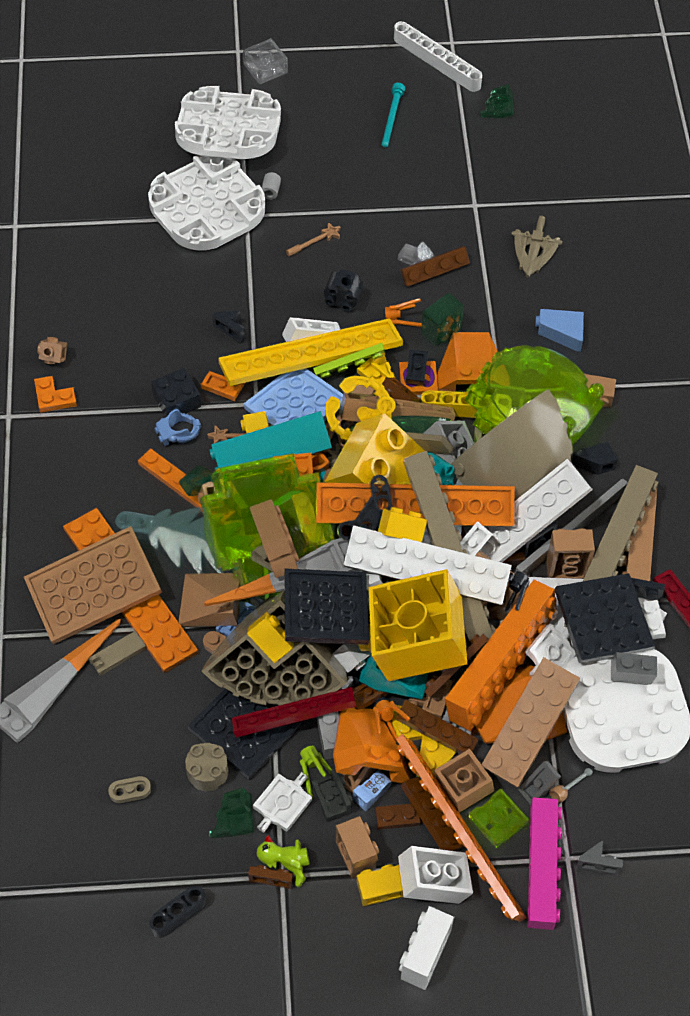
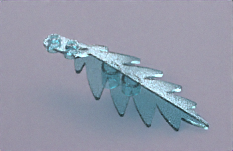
M199 507L184 510L169 516L172 512L170 509L163 510L155 516L123 511L117 515L115 520L118 528L122 530L132 526L134 532L148 534L150 542L155 549H158L160 540L165 552L177 567L181 566V546L187 559L199 574H202V551L208 562L218 573H223V555L240 570H244V559L252 560L250 553L254 548L249 546L254 541V538L251 536L231 538L239 529V523L227 524L212 529L223 517L221 513L202 517L191 522L201 511Z

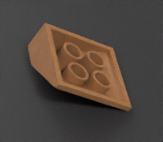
M243 573L185 574L179 624L181 626H237L240 600L211 606H204V602L241 587Z

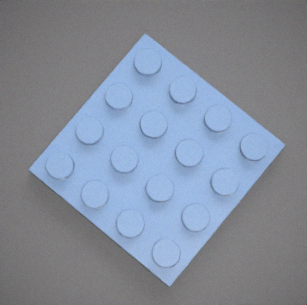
M305 368L281 374L245 402L244 408L251 414L266 411L269 427L319 411L322 412L323 419L326 421V401L330 396H333L340 400L341 406L343 394Z

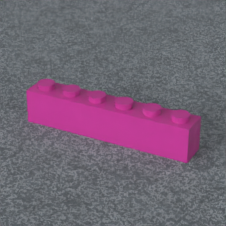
M533 797L530 805L527 928L554 930L555 924L560 921V909H556V901L560 902V888H557V881H560L561 868L557 867V860L561 859V847H557V840H561V827H558V820H561L562 808L558 807V799Z

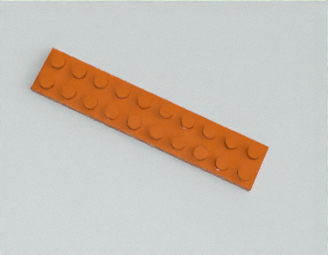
M316 483V523L341 524L345 521L355 520L371 497L369 484ZM374 484V487H378L379 493H375V497L386 495V491L381 492V486L384 484ZM389 484L393 507L403 509L402 513L409 514V511L421 513L411 484ZM439 485L442 493L445 492L449 501L446 504L448 511H452L455 517L453 525L474 526L478 521L483 526H514L515 486ZM380 498L377 501V506L381 510L386 509L388 502L386 499ZM364 521L362 524H371V523L368 522V521Z
M97 508L63 526L64 531L78 551L115 534ZM159 594L122 611V614L133 630L138 633L145 643L147 650L164 674L199 654L198 649Z
M401 734L396 738L399 743L397 746L399 752L403 757L405 756L410 760L408 763L410 769L414 774L421 777V780H419L421 786L425 791L432 794L433 797L430 798L432 803L444 813L442 818L448 827L451 826L456 831L453 835L458 843L467 848L465 854L468 859L478 865L479 869L477 872L483 881L486 880L491 885L489 891L496 900L498 899L503 904L501 910L507 918L518 922L523 921L527 918L415 744L405 735Z

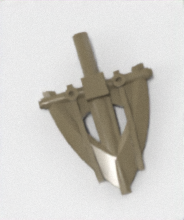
M539 216L536 230H533V234H530L529 231L522 233L519 229H516L514 232L512 231V235L515 236V251L520 263L519 270L523 269L526 277H530L534 272L539 273L541 267L553 256L558 245H562L563 242L559 237L555 239L550 238V235L543 237L544 216ZM530 245L529 254L527 255L525 248ZM541 247L543 249V253L540 256H538V252Z

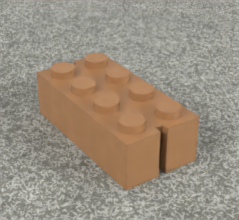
M272 499L250 507L275 578L283 576L285 568L298 569L296 562L299 561L279 506H274Z

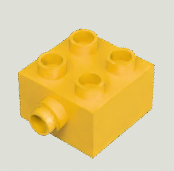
M384 413L356 423L325 482L369 484L372 477L383 475L387 478L389 484H411L403 460L425 450ZM377 478V482L374 484H384V482H380L379 478Z
M448 569L369 587L368 645H358L361 651L370 650L372 652L373 659L387 681L467 664L462 595Z

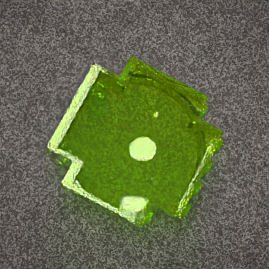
M528 345L512 348L505 347L501 353L497 351L491 359L492 362H487L482 368L483 372L477 378V383H472L466 390L468 395L465 398L467 403L477 409L473 425L484 434H487L518 409L549 389L561 408L559 412L563 421L567 422L568 428L566 429L568 438L571 439L572 447L589 428L605 404L600 400L604 394L603 386L595 383L588 388L586 385L588 379L570 359L554 350L541 346L534 348Z
M294 453L217 468L211 475L213 494L204 495L200 498L204 514L205 539L213 555L216 569L222 568V571L232 569L234 576L239 578L240 587L272 573V571L251 559L250 553L263 544L250 507L272 499L274 506H279L299 559L334 540L330 523H316V483H321L319 473L299 476Z

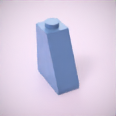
M540 309V315L536 316L535 320L538 334L581 352L584 312Z

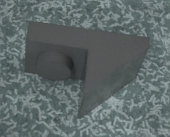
M544 761L518 790L531 805L533 797L543 798L548 795L550 789L554 787L553 785L561 776L549 761Z
M603 841L579 857L577 869L620 875L623 860L612 855L602 856Z

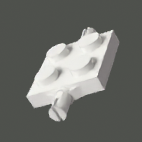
M552 624L546 625L528 647L525 653L536 665L530 672V676H533L543 657L562 668H565L575 657V650L568 641L570 636L567 627L563 633H560Z
M301 772L295 781L288 780L278 774L253 804V809L264 817L263 821L257 826L261 832L264 833L271 823L287 832L310 804L312 796L307 794L301 787L308 778L304 773Z

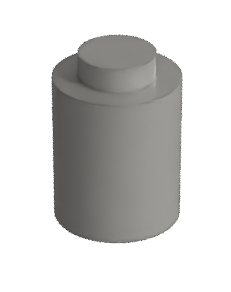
M273 172L265 174L262 184L264 196L269 200L277 197L281 182L280 176Z

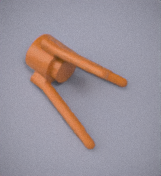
M420 298L385 307L386 319L390 318L393 324L428 327L427 324L397 320V318H401V310L415 307V303L421 301Z
M379 701L373 708L377 734L381 733V719L386 721L394 741L397 742V735L390 721L394 716V710L407 721L410 720V717L398 708L394 701Z

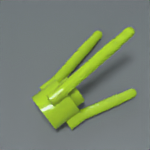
M308 746L300 752L302 760L299 762L303 773L308 777L305 780L306 788L313 800L307 766L310 768L317 767L323 777L326 776V773L321 764L329 774H331L332 769L323 759L321 753L317 752L315 746Z

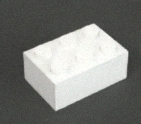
M411 846L398 856L404 898L459 904L473 894L468 859L465 853Z
M430 906L426 913L422 912L418 921V932H413L409 941V952L405 951L400 961L399 971H402L401 980L426 990L451 933L453 916Z

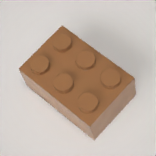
M580 528L577 530L558 529L552 531L546 559L548 578L584 579L595 551L592 530Z

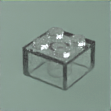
M271 38L243 50L244 66L259 84L288 73V58Z

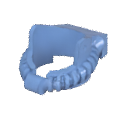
M175 409L167 417L161 418L156 423L154 429L156 434H159L160 442L166 446L169 445V441L173 443L177 441L178 443H187L194 440L198 436L202 425L198 419L189 414H182L179 409ZM181 421L193 424L191 432L188 429L175 431L171 427Z

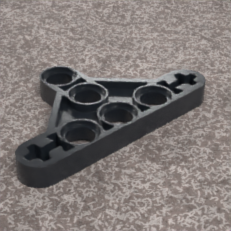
M376 475L371 478L369 482L371 497L355 520L345 521L338 526L337 533L340 538L348 540L351 535L344 536L341 533V528L344 525H349L353 529V526L361 527L364 521L370 522L372 525L371 530L378 532L383 510L378 508L377 501L380 498H384L388 502L386 509L391 510V507H393L389 483L385 476ZM377 478H379L380 482H384V485L381 486V492L386 491V495L375 497V493H379L378 487H374Z

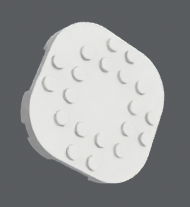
M219 86L201 87L194 94L193 92L186 94L181 101V111L178 121H175L176 141L184 150L197 155L228 159H250L262 156L269 152L276 143L281 120L280 103L277 99L273 100L269 93L252 89L250 95L220 92Z
M194 156L192 163L168 175L165 172L159 174L152 181L150 191L148 192L149 206L153 216L178 244L193 250L217 248L256 227L265 214V196L260 185L256 186L240 168V163L234 158Z
M655 649L632 653L657 656V677L651 685L611 681V660L613 657L579 663L576 656L564 668L580 677L577 687L563 709L571 737L569 742L576 755L583 762L586 761L594 766L596 770L616 773L626 768L657 762L658 764L668 762L677 756L690 737V713L677 673L671 662Z

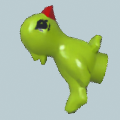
M268 835L257 848V857L270 868L272 866L276 868V863L280 862L286 869L294 873L295 884L297 887H300L306 880L303 874V866L310 865L307 848L301 849L299 840L295 841V846L280 847Z

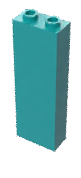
M319 411L211 444L212 449L209 450L212 460L216 459L218 467H215L218 478H222V481L240 476L239 465L262 461L263 468L274 466L273 456L313 454L330 449L332 445L322 412Z

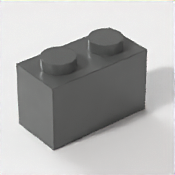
M616 652L611 660V681L651 685L657 677V656Z

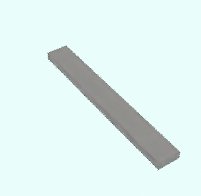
M621 479L562 529L577 530L584 528L622 496L628 482ZM551 538L516 567V571L528 575L547 559Z

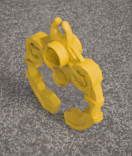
M350 376L344 378L339 386L345 393L352 392L357 385H364L366 388L370 386L374 389V395L379 397L376 402V409L365 406L357 409V416L360 421L384 413L391 419L392 412L396 407L395 401L390 397L384 386L374 381L372 376L370 378ZM330 396L325 403V414L330 430L339 434L342 440H348L352 431L348 427L344 430L339 426L340 421L335 417L336 411L340 408V400Z

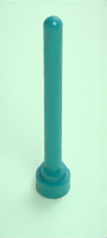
M394 83L392 86L393 100L382 141L383 147H387L389 144L399 99L405 92V86L402 83Z

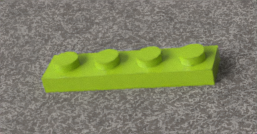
M380 343L313 369L315 375L323 379L329 377L331 372L345 371L348 369V366L353 364L355 366L365 363L366 359L372 358L374 360L383 356L382 353H385L383 344Z

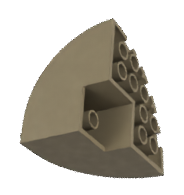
M549 389L498 424L451 463L454 466L456 477L463 485L515 486L514 501H516L566 459L571 462L570 454L573 451L572 442L568 438L566 429L568 425L567 422L563 421L559 412L561 408Z
M284 591L273 593L255 608L217 647L202 669V672L219 687L228 689L237 697L240 695L251 699V702L264 705L266 703L283 705L335 692L347 684L346 670L333 655L337 650L334 643L294 642L293 649L276 663H273L247 635L249 626L266 612L276 616L280 626L285 630Z

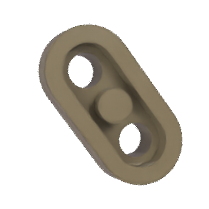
M138 776L113 782L108 792L113 802L125 803L146 798L151 792V785L146 777ZM139 787L144 788L141 792L137 791ZM119 791L124 792L121 796L116 795Z

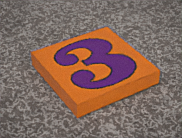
M427 361L424 385L406 383L408 362H399L400 382L414 394L422 395L425 391L429 390L438 391L435 361Z

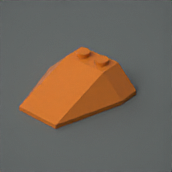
M453 332L437 374L438 391L455 392L456 384L490 383L510 386L509 374L489 332Z
M528 664L515 669L513 677L507 680L502 692L493 699L490 709L485 710L482 714V718L479 724L476 725V728L485 744L494 743L531 680L530 672L534 666ZM563 711L546 740L567 733Z
M353 707L341 710L333 751L336 773L355 776L364 766L389 770L392 782L403 783L410 780L407 763L399 752L388 727L381 719V733L377 734L373 709L364 708L357 710Z

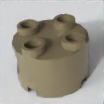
M211 743L195 744L191 747L185 760L189 782L197 790L205 792L218 789V786L223 785L228 776L227 757L223 748Z

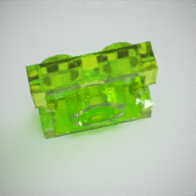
M502 789L495 792L481 807L477 806L468 815L470 820L495 848L518 832L529 821ZM509 808L512 810L510 814H508L509 812L507 811V809ZM490 823L492 828L488 830L486 826Z

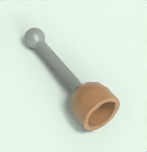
M586 768L582 775L565 787L563 785L554 786L549 791L551 798L558 799V804L563 802L568 796L567 790L586 776H591L593 773L592 769Z

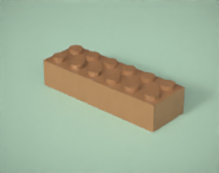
M543 657L482 763L483 768L518 789L577 687L580 677Z

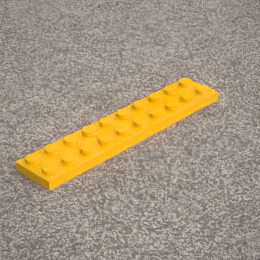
M389 318L220 357L219 365L229 386L326 364L380 343L383 344L385 350L403 346V339Z

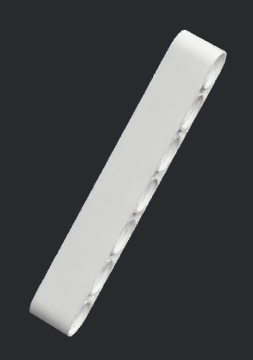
M405 22L395 24L394 41L469 91L476 92L481 89V71Z

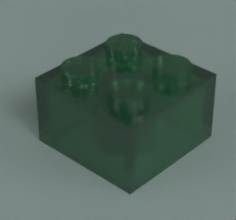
M447 293L423 311L421 334L435 346L445 342L453 332L457 333L461 330L464 305L452 294Z

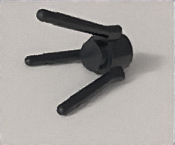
M516 571L514 574H509V587L514 592L504 609L505 612H508L515 597L520 592L515 607L516 611L519 610L525 590L530 583L526 574Z

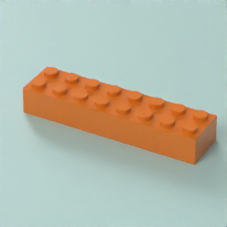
M536 580L531 582L524 593L519 610H515V604L446 696L445 701L451 722L469 731L472 730L474 725L479 724L482 714L485 710L490 709L493 699L502 692L507 680L513 677L517 666L524 662L526 658L525 651L546 625L556 618L558 610L554 588Z

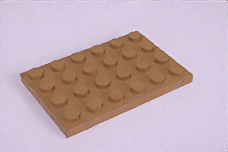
M132 526L24 576L53 645L162 593Z

